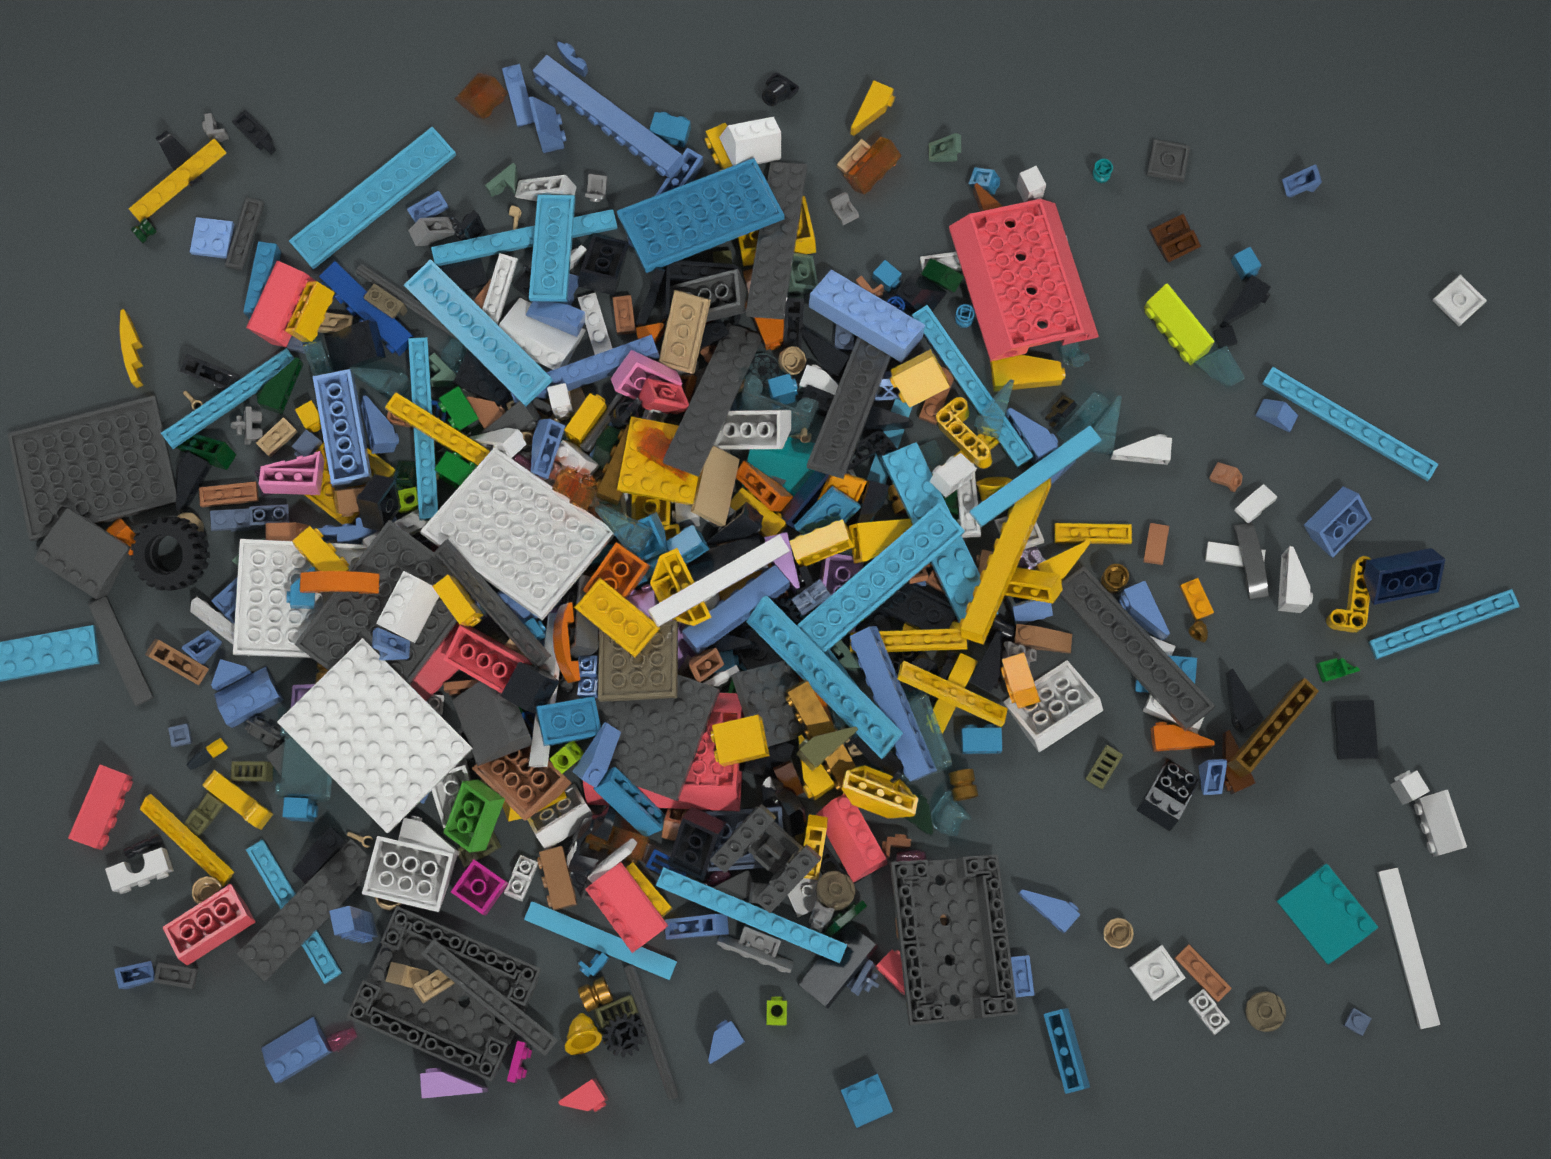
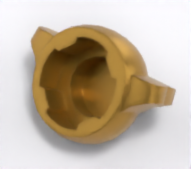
M1196 621L1189 628L1190 636L1195 640L1203 643L1206 642L1208 638L1206 624L1203 621Z

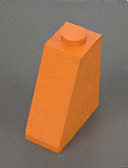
M752 317L761 335L765 350H775L781 347L784 337V319Z

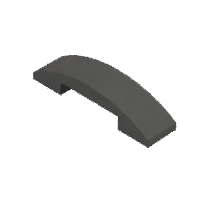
M1252 522L1234 525L1237 545L1239 544L1246 576L1245 584L1248 598L1252 600L1268 597L1265 565Z

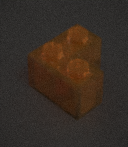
M562 465L552 484V490L569 497V503L587 511L597 491V481L595 477L588 473L583 475L577 472V469L571 465Z

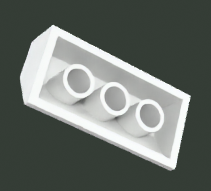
M791 410L729 411L714 446L719 449H783L791 431Z

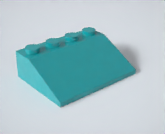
M788 437L783 449H750L747 462L770 478L774 476L787 480L783 487L794 497L815 471L807 468V463L815 443H803L799 439Z
M1328 864L1321 865L1276 901L1327 965L1378 928L1376 923Z

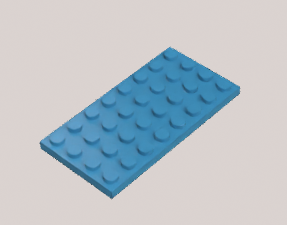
M755 158L617 211V215L646 273L655 270L656 267L661 268L785 219L784 213Z

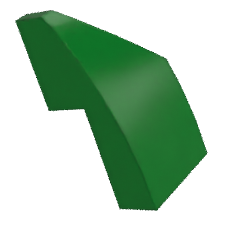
M1335 658L1316 664L1322 683L1360 671L1357 666L1353 667L1343 658Z

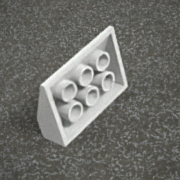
M519 298L500 322L499 327L545 372L566 366L586 330L582 328L578 337H575L526 316V313L531 303Z
M1068 660L1034 681L1040 702L1018 709L1016 702L1012 703L1010 698L1004 701L1005 706L1038 752H1041L1103 711L1100 697Z
M377 836L362 894L439 912L453 874L457 855Z

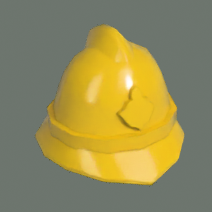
M988 477L977 481L976 485L978 486L981 501L983 502L1003 488L1012 479L1007 477Z
M584 1013L578 1014L570 1024L565 1043V1051L570 1055L589 1052L598 1046L602 1040V1034L598 1032L593 1020Z

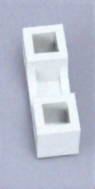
M161 847L143 854L145 866L139 873H134L130 863L127 862L106 868L112 891L124 894L131 891V887L136 885L142 887L150 884L152 879L157 878V880L168 877V873L174 870L167 849Z

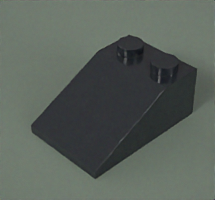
M593 234L580 270L579 287L615 296L629 243Z
M366 320L325 337L334 372L352 369L386 358L376 321Z
M691 806L682 817L668 865L704 880L712 863L710 859L715 855L727 823Z

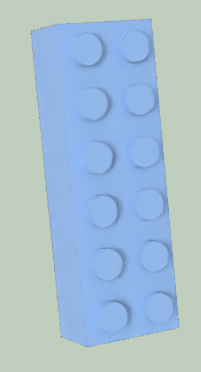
M830 270L810 293L809 308L901 363L923 338L925 328L923 323L833 270Z
M350 369L313 376L331 484L335 490L367 484L372 478L354 375Z

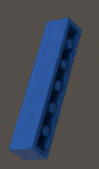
M336 261L319 275L322 281L321 284L335 292L333 297L340 304L344 303L348 306L346 310L353 317L357 315L360 318L359 322L366 320L377 322L381 340L386 343L385 347L391 354L395 352L400 356L409 348L408 338H413V336L395 318H390L364 300L367 291Z

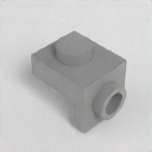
M204 114L203 130L210 141L214 138L217 142L229 139L225 129H217V122L213 114Z
M589 173L587 193H585V197H588L589 201L600 202L601 199L606 198L608 176Z
M847 192L830 199L833 213L842 225L859 218L858 211L850 202Z

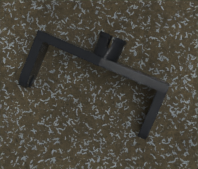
M168 131L155 138L174 170L192 157ZM200 175L188 184L190 187H194L203 181V178Z
M856 733L847 742L846 746L850 748L855 745L874 766L893 776L890 780L893 784L904 774V766L892 750L881 759Z

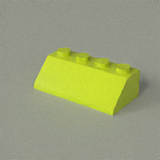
M1168 283L1146 302L1144 307L1145 314L1148 318L1153 319L1157 329L1168 337L1169 344L1173 348H1177L1184 362H1188L1191 366L1209 352L1215 341Z

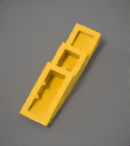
M122 309L120 310L122 354L130 381L136 388L143 386L137 369L143 367L137 350L142 348L143 345L130 315Z
M960 653L947 681L965 689L978 661ZM938 698L925 726L943 734L956 706Z

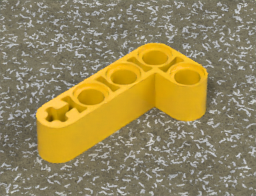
M956 397L937 413L936 420L939 429L977 467L982 469L988 468L992 464L990 449L963 423L970 414L968 404L963 397Z
M1362 556L1352 564L1347 610L1336 609L1332 611L1326 618V624L1329 628L1354 633L1366 626L1370 596L1364 580L1365 569L1362 571V566L1359 564L1362 563L1363 567H1366V561L1371 558ZM1361 581L1364 584V589H1360L1356 582ZM1354 601H1361L1362 608L1357 607ZM1333 615L1339 616L1341 623L1334 622ZM1352 619H1358L1360 622V626H1355L1352 622Z
M215 769L202 784L204 788L243 816V819L260 830L263 829L273 816L270 810Z

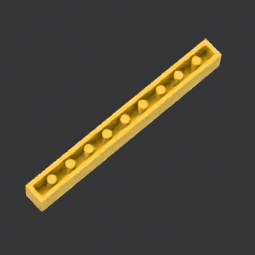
M1051 478L1017 501L1013 507L1009 508L1008 520L1002 524L1000 538L995 540V550L993 554L989 555L987 559L988 566L980 575L981 582L974 589L973 601L968 603L966 617L960 621L961 638L984 645L1049 493Z

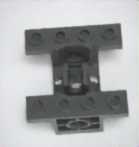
M761 804L759 807L756 806L732 832L725 844L715 853L710 861L726 873L740 857L742 858L749 851L755 860L774 874L769 881V885L755 899L766 911L771 913L822 857L807 844L803 848L774 822L776 816Z

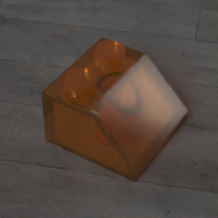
M478 73L457 95L455 100L475 117L485 119L492 114V110L504 101V97L508 92L495 77Z

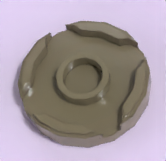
M830 871L823 874L817 882L815 889L819 902L826 908H834L835 910H843L848 907L855 896L853 881L849 876L841 874L839 871Z
M1258 992L1251 996L1246 1003V1019L1256 1030L1262 1032L1274 1031L1283 1024L1286 1017V1008L1281 998L1271 992Z

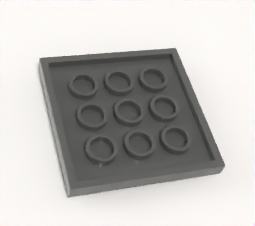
M785 661L731 675L744 717L754 715L762 717L768 747L796 739L801 734L806 736L804 724H799L794 715L797 711L794 706L790 707L785 699L787 696L785 691L800 683L797 673Z

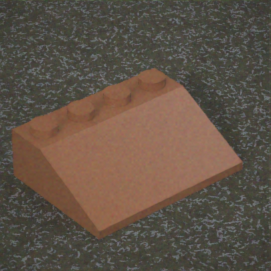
M531 746L480 766L476 764L472 768L495 792L505 798V802L524 821L558 798L571 784L559 770L555 769L549 760L547 767H530Z

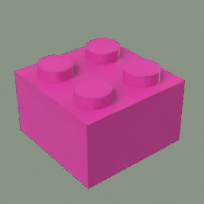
M473 859L451 893L486 916L507 887L508 882Z

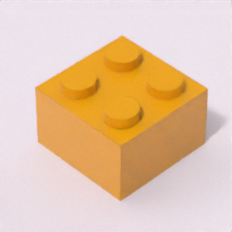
M1025 653L1002 659L1004 667L1000 669L1011 702H1016L1018 709L1040 702Z

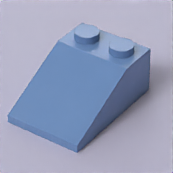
M533 96L529 97L543 153L564 149L563 142L566 141L564 130L560 131L559 125H562L560 113L556 114L555 107Z
M1007 409L1005 417L1033 455V459L1030 460L1033 465L1056 450L1058 440L1053 433L1050 434L1046 428L1014 409Z
M1146 581L1123 590L1119 596L1120 600H1118V603L1141 627L1155 638L1164 641L1170 632Z

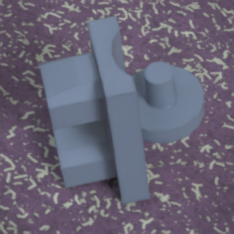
M819 579L791 600L804 616L832 595Z
M868 959L859 970L861 973L858 978L853 977L847 985L855 995L859 996L866 982L865 991L869 992L872 986L878 988L879 984L875 982L878 974L872 973L876 966L874 962Z

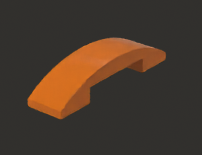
M352 571L303 572L300 576V593L359 592L360 594H379L380 574Z
M572 602L560 605L553 627L555 657L567 683L580 681L578 661H571L568 624L574 622Z

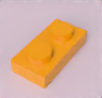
M1199 578L1179 586L1195 621L1214 613Z

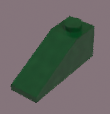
M296 357L264 385L263 390L259 391L257 403L261 408L283 415L303 367L300 358Z
M197 434L176 447L185 453L189 452L207 461L214 467L225 470L229 468L237 455L225 442Z

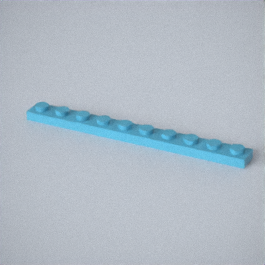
M613 209L574 217L572 238L617 229ZM535 226L431 247L434 263L437 266L533 247Z
M928 305L912 314V318L925 325L924 336L1014 465L1019 468L1033 459L1029 449Z
M427 337L408 338L412 403L432 414ZM414 428L419 520L427 521L438 511L437 480L434 470L436 467L434 440Z
M1275 367L1271 368L1262 383L1264 386L1426 481L1430 480L1438 466V463Z
M664 867L656 884L657 887L840 963L847 947L845 943L776 914L769 913L764 909Z

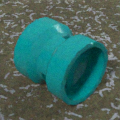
M1108 159L1098 160L1092 173L1094 180L1099 183L1107 182L1110 179L1113 164Z

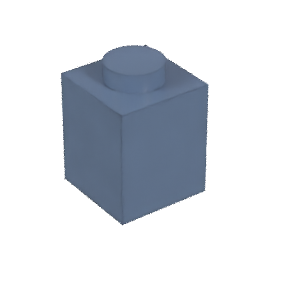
M305 430L292 445V448L295 450L294 455L296 457L313 455L322 445V442L308 430Z

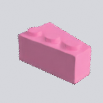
M318 451L306 457L299 456L297 459L287 462L284 460L261 466L259 486L263 493L320 495L325 460L321 452Z

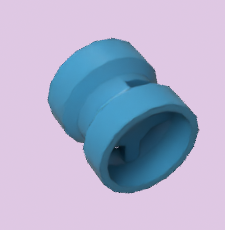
M963 304L957 308L955 322L959 327L967 328L972 325L975 316L972 306Z

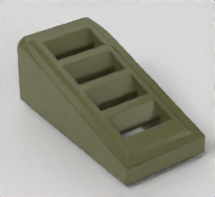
M1106 745L1085 780L1102 790L1123 754ZM1108 753L1115 757V761L1105 756V754ZM1104 760L1111 764V768L1101 763V761ZM1097 767L1102 768L1108 773L1105 775L1104 773L1097 770ZM1095 773L1103 778V781L1101 782L1092 775Z
M232 761L230 781L272 782L274 766L271 762ZM240 766H242V775H241V777H239V769H240ZM248 766H249V777H247ZM256 766H257V777H255Z
M632 995L593 1010L600 1030L604 1028V1025L609 1026L610 1024L608 1018L612 1019L609 1012L610 1008L619 1017L621 1016L617 1010V1005L620 1006L622 1012L627 1014V1017L630 1014L636 1015L639 1013ZM626 1001L631 1011L629 1013H627L626 1008L624 1006V1002ZM603 1011L607 1018L606 1022H604V1019L601 1014V1012Z

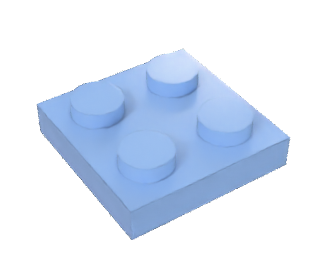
M196 217L190 253L192 255L227 259L234 229L233 221Z

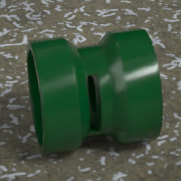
M146 218L142 219L138 226L130 229L142 244L147 241L150 235L153 236L157 233Z

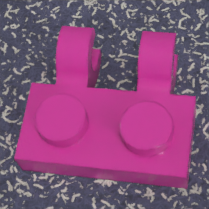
M517 1041L507 1078L509 1082L517 1083L518 1079L521 1080L526 1077L527 1070L521 1067L523 1059L531 1058L532 1050L527 1047L526 1042Z

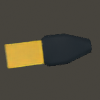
M219 738L208 745L206 749L194 755L186 765L190 770L200 767L227 750L228 746L222 738Z

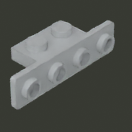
M745 924L740 940L727 935H720L716 943L724 950L735 951L742 957H750L762 965L773 966L780 972L791 973L794 966L793 961L777 955L782 941L781 938L748 924Z

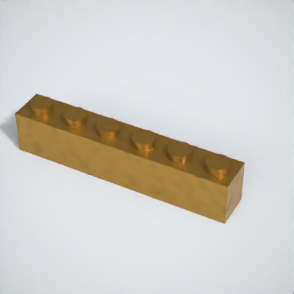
M1306 678L1295 683L1227 765L1241 778L1250 774L1319 690Z
M805 679L785 691L787 694L785 699L789 706H794L797 711L794 715L799 724H804L806 728L804 733L809 741L815 736L836 731L808 680ZM843 744L825 760L823 767L828 775L832 774L835 781L833 782L836 790L844 794L842 790L844 774L847 770L857 767Z

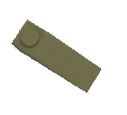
M855 726L815 736L810 741L805 739L798 746L800 749L797 755L811 771H814L857 732L858 728Z

